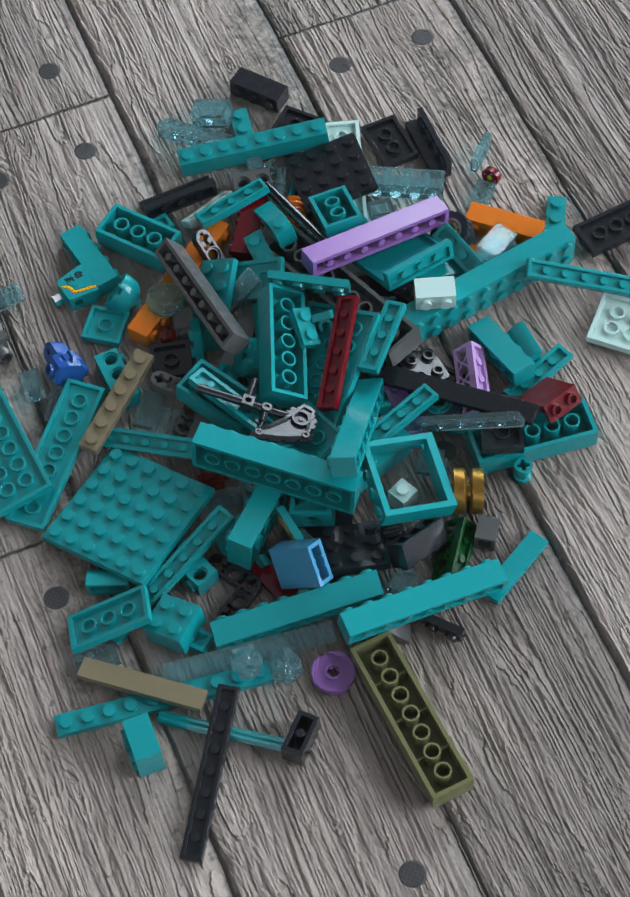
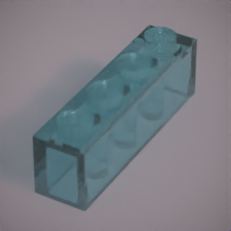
M369 166L379 190L367 194L368 196L429 199L437 195L440 200H443L445 171Z

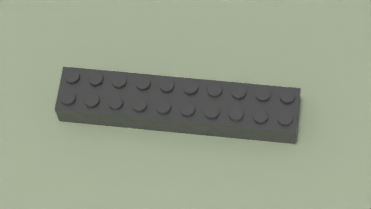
M291 223L298 240L283 249L279 247L273 238L268 242V245L274 257L282 256L285 258V272L311 275L301 264V249L315 244V242ZM341 266L319 275L349 280L351 285L350 295H357L359 297L357 310L381 313L385 300L346 267ZM305 289V292L317 303L336 306L338 296H334L333 292L325 291V294L313 293V290ZM404 315L385 358V361L393 366H396L423 342L419 328Z

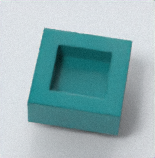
M200 628L196 639L190 644V650L204 656L215 641L213 634Z

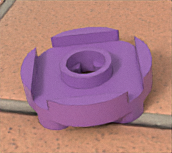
M329 651L323 656L320 655L313 662L311 669L314 686L325 694L343 695L355 681V666L348 655L339 651ZM337 669L339 675L330 677V674L327 672Z

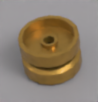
M453 468L451 487L458 504L453 514H464L467 501L470 503V512L472 514H483V468H472L470 471V481H467L464 468Z

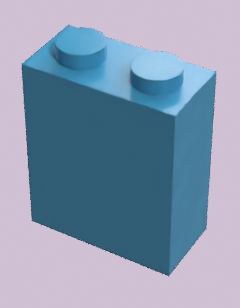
M320 538L281 541L268 550L282 589L322 587L333 579Z

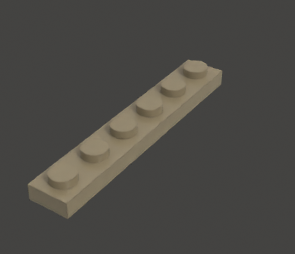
M137 348L135 349L78 444L80 449L94 455L99 454L154 362V355Z

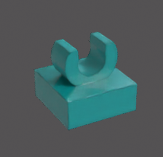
M335 309L311 315L313 323L319 322L318 327L321 332L326 331V322L329 323L330 329L332 328L333 319L331 318H334Z

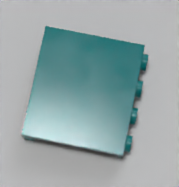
M423 233L351 263L388 291H392L454 258L451 240L446 238L439 242L427 233Z

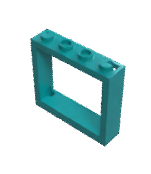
M432 432L369 442L361 467L363 480L368 485L369 499L373 501L375 507L374 514L378 516L381 526L453 514L458 504ZM420 447L439 502L390 510L372 454Z

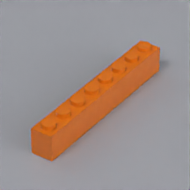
M219 221L205 229L211 234L220 250L225 243L227 244L230 241L229 224L223 221ZM201 236V238L199 239L200 242H202V240L204 239L203 236ZM191 240L185 250L201 271L203 259ZM210 250L208 256L213 260L216 255ZM168 272L127 327L129 339L148 348L149 345L158 340L163 328L169 325L170 319L173 316L171 313L172 309L180 308L178 305L186 299Z

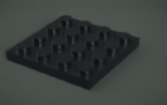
M354 132L284 159L308 218L312 216L308 199L310 196L345 185L353 200L379 190Z

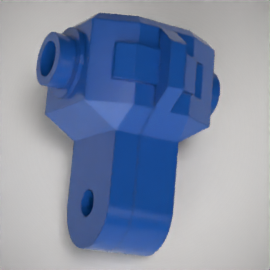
M47 342L45 344L44 357L48 363L45 372L51 381L60 388H64L68 378L82 382L89 371L82 358L74 353L73 350H69L64 342Z

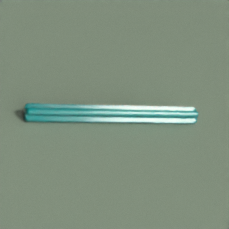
M160 711L157 717L159 724L207 734L210 721L167 711ZM232 727L230 740L277 751H281L285 738Z

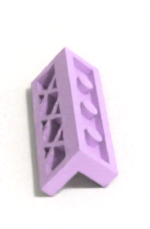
M469 341L454 349L453 358L456 382L467 386L470 384L471 387L490 391L484 347ZM466 351V356L463 362H461L460 354ZM466 367H468V373L465 379H463L462 374ZM463 407L461 420L466 422L477 415L480 416V412L472 410L467 413V408Z

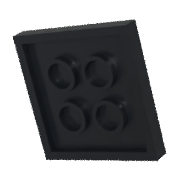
M379 520L317 529V537L321 540L333 577L357 574L366 569L377 571L391 569V561Z

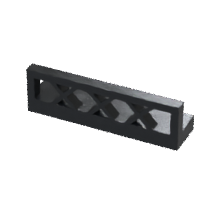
M423 107L418 108L417 119L405 122V128L432 179L436 181L451 176L452 160Z
M207 175L140 201L139 206L145 216L154 219L164 213H172L217 195L216 182Z

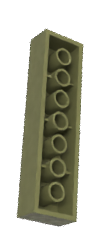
M390 631L350 648L351 662L355 666L358 675L431 807L434 809L473 790L474 778Z

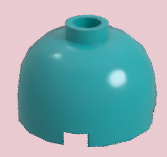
M124 273L114 285L113 292L109 293L104 304L108 309L116 312H126L131 308L136 309L141 302L139 298L141 291L138 282L130 275Z

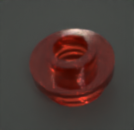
M171 326L161 328V343L175 341L176 333Z

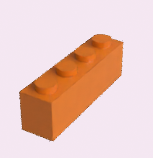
M473 201L466 213V217L473 223L474 233L491 239L505 241L509 244H521L545 230V221Z

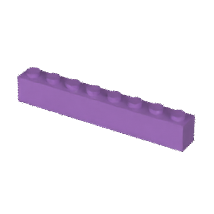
M436 195L302 248L301 264L311 275L319 276L441 227L445 222L448 223L449 208Z

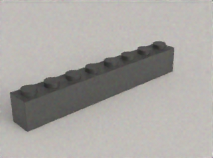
M165 238L154 252L221 349L239 355L250 342V339L181 244Z

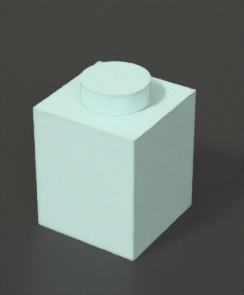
M403 478L388 491V504L394 509L414 506L418 502V490Z

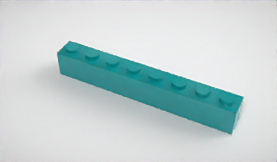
M323 117L179 149L177 153L182 174L184 177L309 150L328 143L329 138Z
M383 378L358 379L349 405L346 406V414L342 416V425H339L338 435H335V443L331 446V454L327 456V468L331 469L332 477L358 476L385 398Z
M498 558L491 561L486 559L474 567L465 566L459 572L443 574L434 581L431 579L426 580L414 588L408 586L394 595L388 593L374 602L368 600L354 609L348 607L340 612L337 624L346 644L349 645L504 590L509 580Z
M366 569L357 576H344L338 582L332 584L327 582L322 587L313 590L303 589L297 592V595L291 597L281 596L275 602L269 604L268 602L257 604L256 608L250 610L241 609L236 611L235 615L228 617L225 615L219 616L209 623L216 647L219 652L338 615L342 610L348 607L354 609L368 600L374 602L384 596L377 570Z

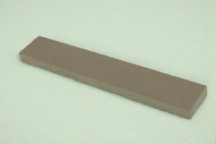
M84 657L77 673V678L80 680L201 713L208 696V690L89 657Z

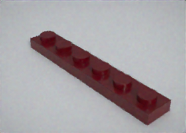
M338 295L316 406L319 411L339 410L359 304V297L357 295Z

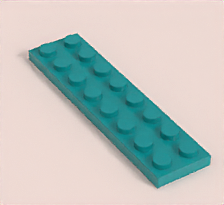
M70 378L67 379L35 450L54 489L7 514L5 518L7 522L43 533L46 532L81 452L78 444L101 406L106 394L105 388Z

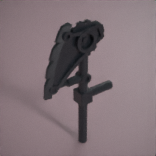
M257 378L251 379L247 393H244L243 397L198 384L197 392L240 405L239 410L250 414L252 409L259 411L261 414L259 426L255 431H251L250 436L262 441L269 440L268 442L273 443L284 442L286 444H293L296 442L309 443L313 441L315 434L310 433L311 430L314 431L317 424L315 410L309 405L303 404L297 408L291 407L290 410L283 411L272 407L268 402L263 404L255 402L256 397L254 395L259 383ZM269 415L281 418L263 426Z

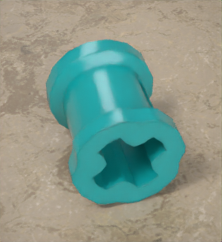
M520 457L514 462L513 478L516 482L524 484L530 481L533 468L531 460L526 457Z

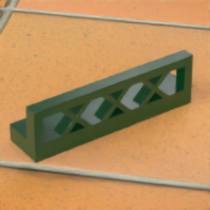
M466 517L445 521L444 528L448 542L438 550L431 578L432 581L439 579L443 574L449 572L454 574L463 567L469 566L477 526ZM456 526L455 530L450 535L451 527ZM452 543L451 548L445 553L446 548ZM447 562L446 568L441 572L442 566Z

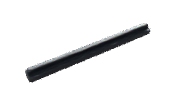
M269 181L265 182L270 190L268 196L316 243L327 239Z

